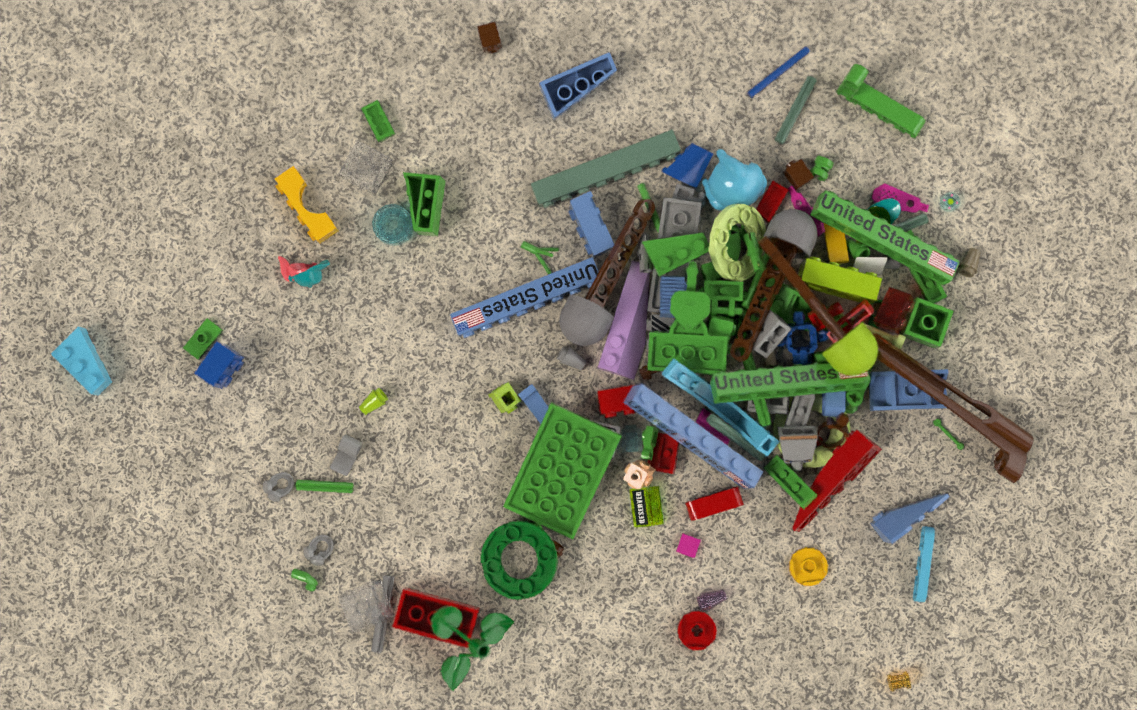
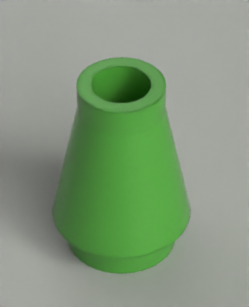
M851 238L846 239L847 250L855 260L856 257L870 256L869 246Z

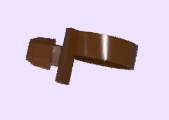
M840 413L836 417V421L831 417H826L827 421L818 427L817 435L827 425L828 429H837L843 433L842 438L834 444L824 443L817 436L819 443L823 447L836 448L843 443L845 438L849 437L847 427L849 416L845 413Z

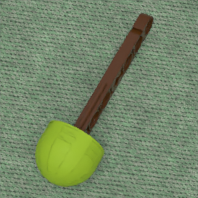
M764 236L759 240L758 243L837 340L822 353L830 365L839 373L849 376L860 375L868 371L877 359L878 345L875 337L865 324L861 322L846 334L769 238Z

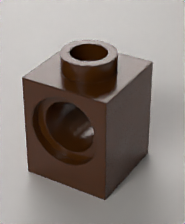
M496 22L477 26L483 52H488V54L498 52L502 45Z
M795 159L785 166L787 169L783 172L796 191L814 178L802 159L797 162Z

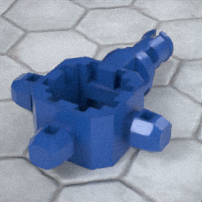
M795 311L793 313V321L795 323L788 324L791 330L777 347L784 346L785 344V348L792 353L794 365H811L812 353L818 348L817 341L823 342L828 340V332L826 330L816 332L814 326L807 321L804 322L805 315L803 311ZM808 329L810 336L809 345H806V347H792V331Z

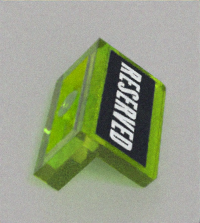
M659 486L644 487L640 490L630 489L634 527L664 524Z

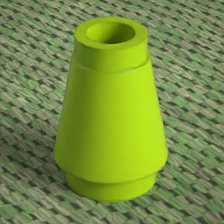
M380 388L373 389L359 406V409L363 414L367 415L385 405L388 397Z

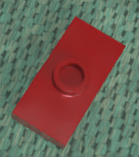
M775 181L771 182L756 207L763 220L768 223L789 191Z

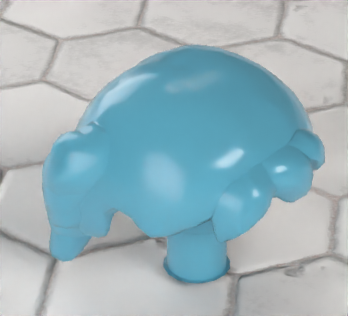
M718 149L716 153L719 163L714 168L709 180H702L709 203L714 209L719 211L732 204L750 206L764 194L767 187V180L761 168L752 162L746 165L728 155L723 149Z

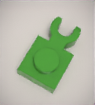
M646 426V430H643L642 441L644 448L641 458L652 460L653 448L656 445L659 428Z

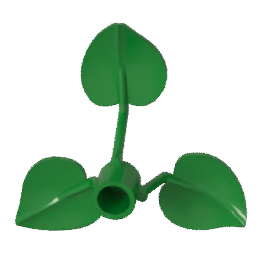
M447 606L438 609L434 613L432 629L439 638L448 639L454 631L469 642L468 647L471 653H460L458 657L451 655L441 666V676L452 691L461 684L469 672L471 666L469 657L475 659L477 657L479 659L486 658L490 653V646L488 644L498 643L514 623L510 617L496 612L486 615L480 622V628L483 631L480 633L481 639L475 638L471 640L456 629L462 621V614L459 609Z

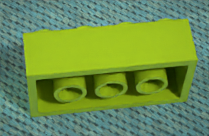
M817 257L806 258L800 264L798 275L809 289L859 303L865 299L870 304L877 301L882 278L877 277L876 273L858 272L859 269L854 267L842 268L836 262H828L827 264L821 262V259Z

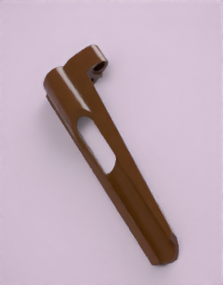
M873 334L878 345L877 359L943 404L1000 448L995 454L994 468L999 475L1011 483L1017 482L1023 474L1027 461V452H1029L1033 445L1032 434L990 405L970 398L880 335ZM945 388L990 418L984 420L978 418L944 394Z

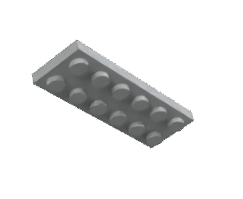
M664 197L658 239L697 234L702 203ZM689 262L662 276H685V282H687L688 274L686 270ZM654 267L647 311L660 313L661 276L658 277Z

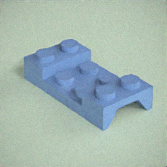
M948 369L931 370L944 380H947ZM895 371L869 373L871 380L869 383L870 411L947 408Z

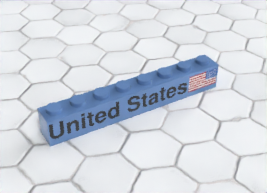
M593 257L454 312L450 316L458 336H463L465 339L475 335L474 331L476 330L486 331L492 328L491 324L499 322V324L510 321L509 317L523 316L531 308H535V310L541 309L546 306V302L551 300L553 303L558 302L566 294H578L583 287L587 286L590 289L599 271Z
M639 384L631 388L623 403L743 489L755 488L763 474L762 470L645 385Z

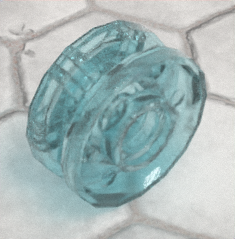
M389 204L381 207L375 213L372 221L375 235L387 245H402L413 235L411 215L400 205ZM392 221H397V228L389 229V224Z

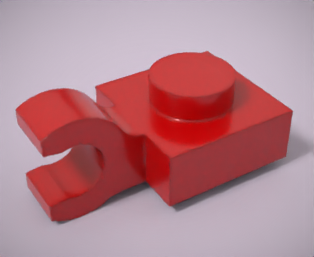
M839 301L833 303L828 309L825 304L823 305L832 317L844 312ZM813 311L807 313L817 332L825 328V325Z

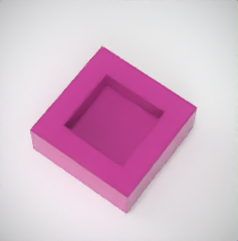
M682 533L676 552L695 558L701 540Z

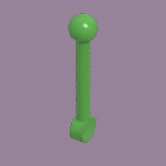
M940 419L933 421L934 426L939 427L957 445L959 450L964 449V444L959 442L941 425Z

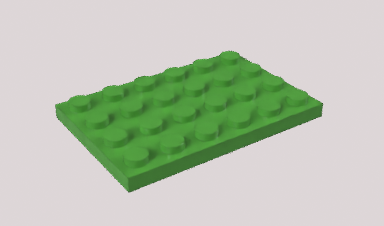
M551 402L503 507L574 539L622 434Z

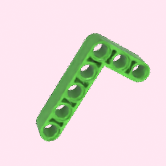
M853 64L836 90V93L845 96V99L849 102L862 106L861 109L868 113H874L878 116L877 118L885 123H891L894 125V128L902 133L906 132L910 134L911 138H916L926 120L919 114L864 83L869 71L862 65Z

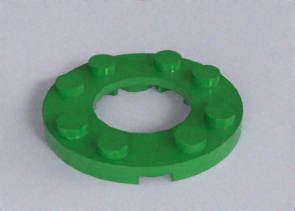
M512 521L497 527L487 537L481 551L480 560L487 583L498 594L506 598L522 600L537 596L551 584L557 571L558 556L551 537L542 528L530 522ZM514 541H523L530 544L537 555L538 564L536 570L525 579L511 577L502 565L501 556L503 550L509 543Z

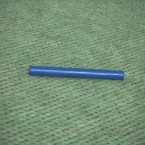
M807 46L802 48L747 92L748 95L753 98L810 52Z

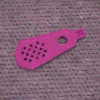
M885 183L873 191L871 199L874 203L893 198L900 203L901 211L916 213L918 210L928 212L929 205L921 203L920 198ZM907 201H911L913 206L908 207Z
M791 185L788 190L792 196L791 201L794 208L810 216L813 207ZM811 216L817 227V237L825 232L824 223Z

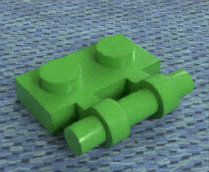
M704 280V292L708 294L711 301L710 316H717V314H728L730 317L742 315V307H735V302L743 301V282ZM718 301H728V307L717 306Z

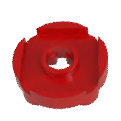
M695 610L682 616L677 626V633L681 642L687 648L700 651L713 643L716 638L717 628L715 622L708 614ZM695 625H699V628L702 629L698 636H695V633L691 631L692 628H695Z

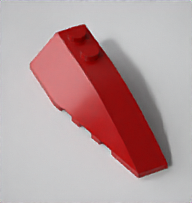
M851 431L849 437L846 438L847 441L842 446L839 445L832 452L834 455L814 480L810 488L818 496L805 509L800 507L792 529L800 532L818 515L816 510L826 507L830 503L832 495L840 494L844 490V483L849 480L853 481L878 455L882 448L861 431Z

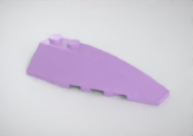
M633 260L597 368L632 380L635 378L646 342L650 273H640L639 262Z

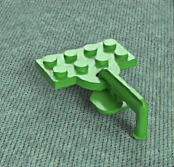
M691 261L686 270L688 274L687 291H676L671 297L670 312L676 319L671 324L669 332H649L647 370L664 371L670 362L675 359L694 373L715 374L720 371L726 372L728 335L708 334L707 326L703 320L710 313V297L705 292L696 291L698 268L697 263Z

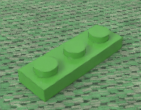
M778 455L764 467L770 476L801 508L805 509L818 496Z

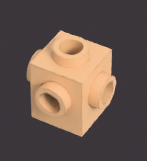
M639 459L627 465L624 471L626 475L623 480L627 481L630 487L640 490L650 485L653 480L652 475L656 469Z

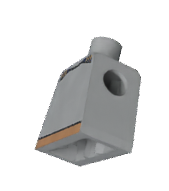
M815 425L778 427L784 463H791V469L794 471L802 470L803 463H810L813 459L818 436Z

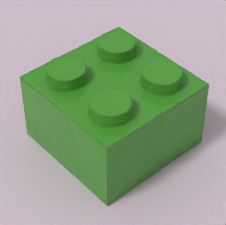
M917 297L911 300L900 334L906 336L907 339L931 348H939L942 346L954 311Z

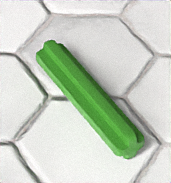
M296 481V490L353 493L354 489L353 483Z

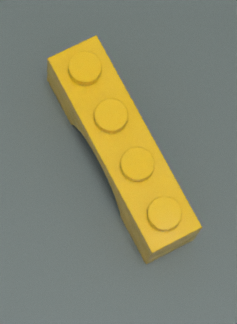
M294 166L275 178L278 183L275 187L281 195L285 193L288 198L286 203L292 211L296 209L299 214L296 216L302 226L307 225L309 228L307 233L313 242L317 240L319 243H322L339 231L326 212L316 214L305 209L302 202V194L307 184Z

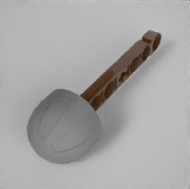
M640 199L636 203L632 211L634 214L629 216L586 297L570 295L561 311L559 322L562 333L572 343L589 346L599 342L606 335L614 317L603 308L647 226V221H650L655 211V204L652 200ZM645 202L648 204V211L646 213L642 209ZM635 219H638L640 222L637 229L634 227ZM627 235L631 237L629 245L625 244V237ZM609 268L613 269V276L611 278L607 276ZM600 285L604 286V293L602 295L598 293Z
M788 209L778 213L771 220L764 236L769 238L791 265L794 258L806 259L810 257L817 241V227L811 216L798 209ZM770 257L738 331V339L735 338L730 350L733 358L739 362L747 360L753 349L752 344L756 342L776 295L779 294L786 278L780 270L773 268L774 262ZM771 278L776 280L772 287L766 286L767 280ZM764 297H766L767 301H763L761 304V302L759 301L760 298L763 299ZM754 313H759L760 319L755 322L751 321V316ZM745 331H753V335L751 338H743V334ZM738 348H745V353L742 356H736L735 352Z

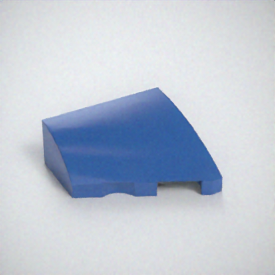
M691 143L684 153L674 158L675 162L668 168L664 167L661 172L697 188L713 153Z

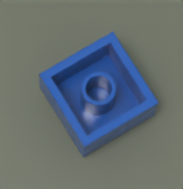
M216 342L194 374L211 386L222 389L231 383L233 379L231 376L234 371L241 369L244 364L242 361L244 357L226 344Z

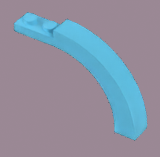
M673 359L662 372L665 378L711 409L766 456H769L780 442L735 402L714 404L710 383L677 360Z

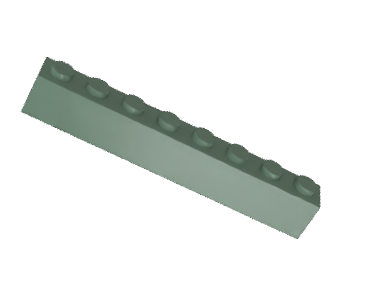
M672 129L531 183V188L539 208L543 206L546 209L555 205L554 202L558 200L562 202L570 200L572 198L571 195L577 193L583 195L589 192V189L592 187L602 188L607 185L608 181L613 179L615 182L625 178L626 174L632 173V175H636L643 171L642 168L647 166L650 168L660 165V161L666 159L668 162L675 160L674 158L680 154L681 149Z

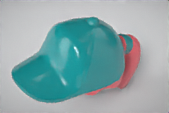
M278 257L283 278L286 281H295L300 286L309 288L322 280V270L330 265L328 260H323L319 264L315 262L312 264H289L284 257Z

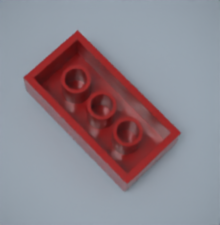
M405 587L401 593L392 628L469 648V642L454 631L448 639L439 638L432 629V617L438 609L447 606L456 607L462 614L461 624L456 629L471 639L480 607Z

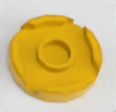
M804 547L792 555L789 561V571L797 583L804 586H814L819 584L826 576L828 563L826 557L819 550Z

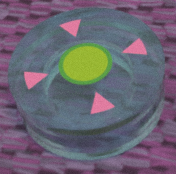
M953 192L944 194L940 199V206L946 212H952L960 205V198Z

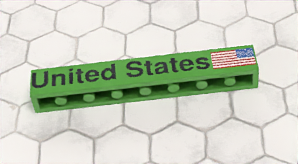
M825 190L818 196L810 216L941 285L952 281L960 262L953 255L938 250L936 246L921 241L919 237L904 232L900 227L892 226L887 220L875 217L870 211L858 208L853 202L841 199L832 191Z
M817 362L805 366L796 364L791 367L776 366L772 369L756 368L751 371L737 370L729 373L720 371L713 374L710 385L714 404L863 390L867 388L871 380L868 371L860 375L849 376L836 371L830 363L821 364Z

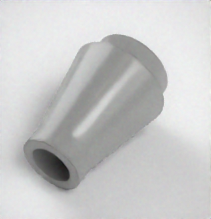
M563 346L556 358L560 363L577 368L580 371L586 363V360L580 357L570 346Z

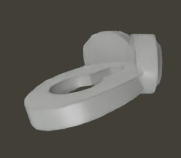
M286 472L277 473L269 480L264 481L263 491L268 494V498L271 501L279 502L281 497L287 495L292 490L294 479ZM284 478L288 481V486L285 489L272 490L277 485L279 479Z
M327 535L315 537L303 549L305 558L310 560L313 565L322 566L324 560L333 551V540ZM325 541L328 544V549L320 552L318 555H314L313 552L317 549V543Z

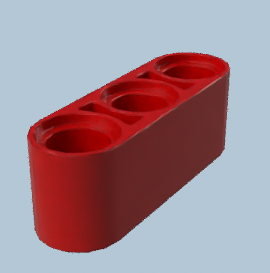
M736 486L729 490H723L693 501H687L685 505L690 521H694L743 506L744 503L739 487Z

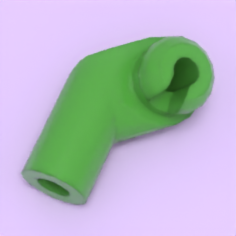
M296 568L292 570L291 577L306 582V590H316L318 582L314 577Z

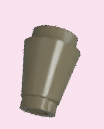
M970 248L958 266V272L961 275L971 278L977 273L981 251L976 248Z

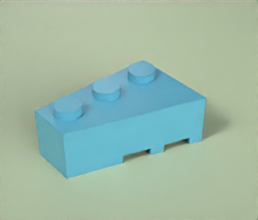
M78 326L51 353L91 395L99 396L112 383L86 328Z

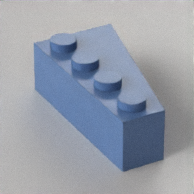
M610 52L539 83L540 90L554 120L616 73L617 69Z

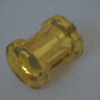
M907 671L899 675H887L891 692L905 687L911 689V681Z

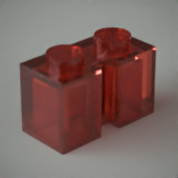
M889 287L874 319L876 326L899 334L900 329L903 330L906 325L907 319L904 318L906 313L908 314V312L913 310L915 302L912 295Z

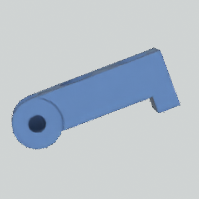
M531 384L518 395L541 424L549 407L533 384Z

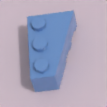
M589 191L570 200L571 210L568 213L571 220H576L579 226L576 228L579 237H584L587 243L584 245L588 255L592 254L593 258H596L611 251L614 243L606 224H604L600 216L599 208H596L592 199L593 194Z

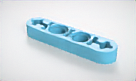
M923 526L921 529L919 545L921 552L917 560L916 570H918V575L915 576L913 601L924 603L927 598L935 537L934 527Z

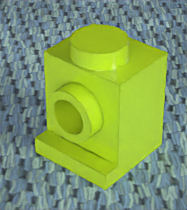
M509 382L502 384L488 394L501 413L507 412L509 414L518 408L516 405L521 402ZM502 397L507 399L506 403H504Z

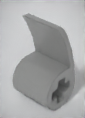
M345 434L339 443V451L330 469L347 476L360 452L363 442Z

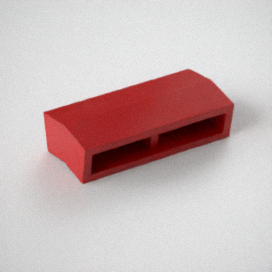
M865 299L840 318L837 323L839 326L845 322L848 323L842 328L847 334L873 314L874 309ZM865 308L866 311L860 314L857 318H855L854 320L851 318L860 310ZM828 330L827 336L835 343L837 340Z

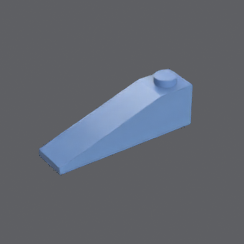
M942 493L884 513L880 511L872 517L873 521L870 524L883 542L893 544L913 529L911 524L921 522L925 518L924 513L926 511L928 513L934 511L949 498V495Z

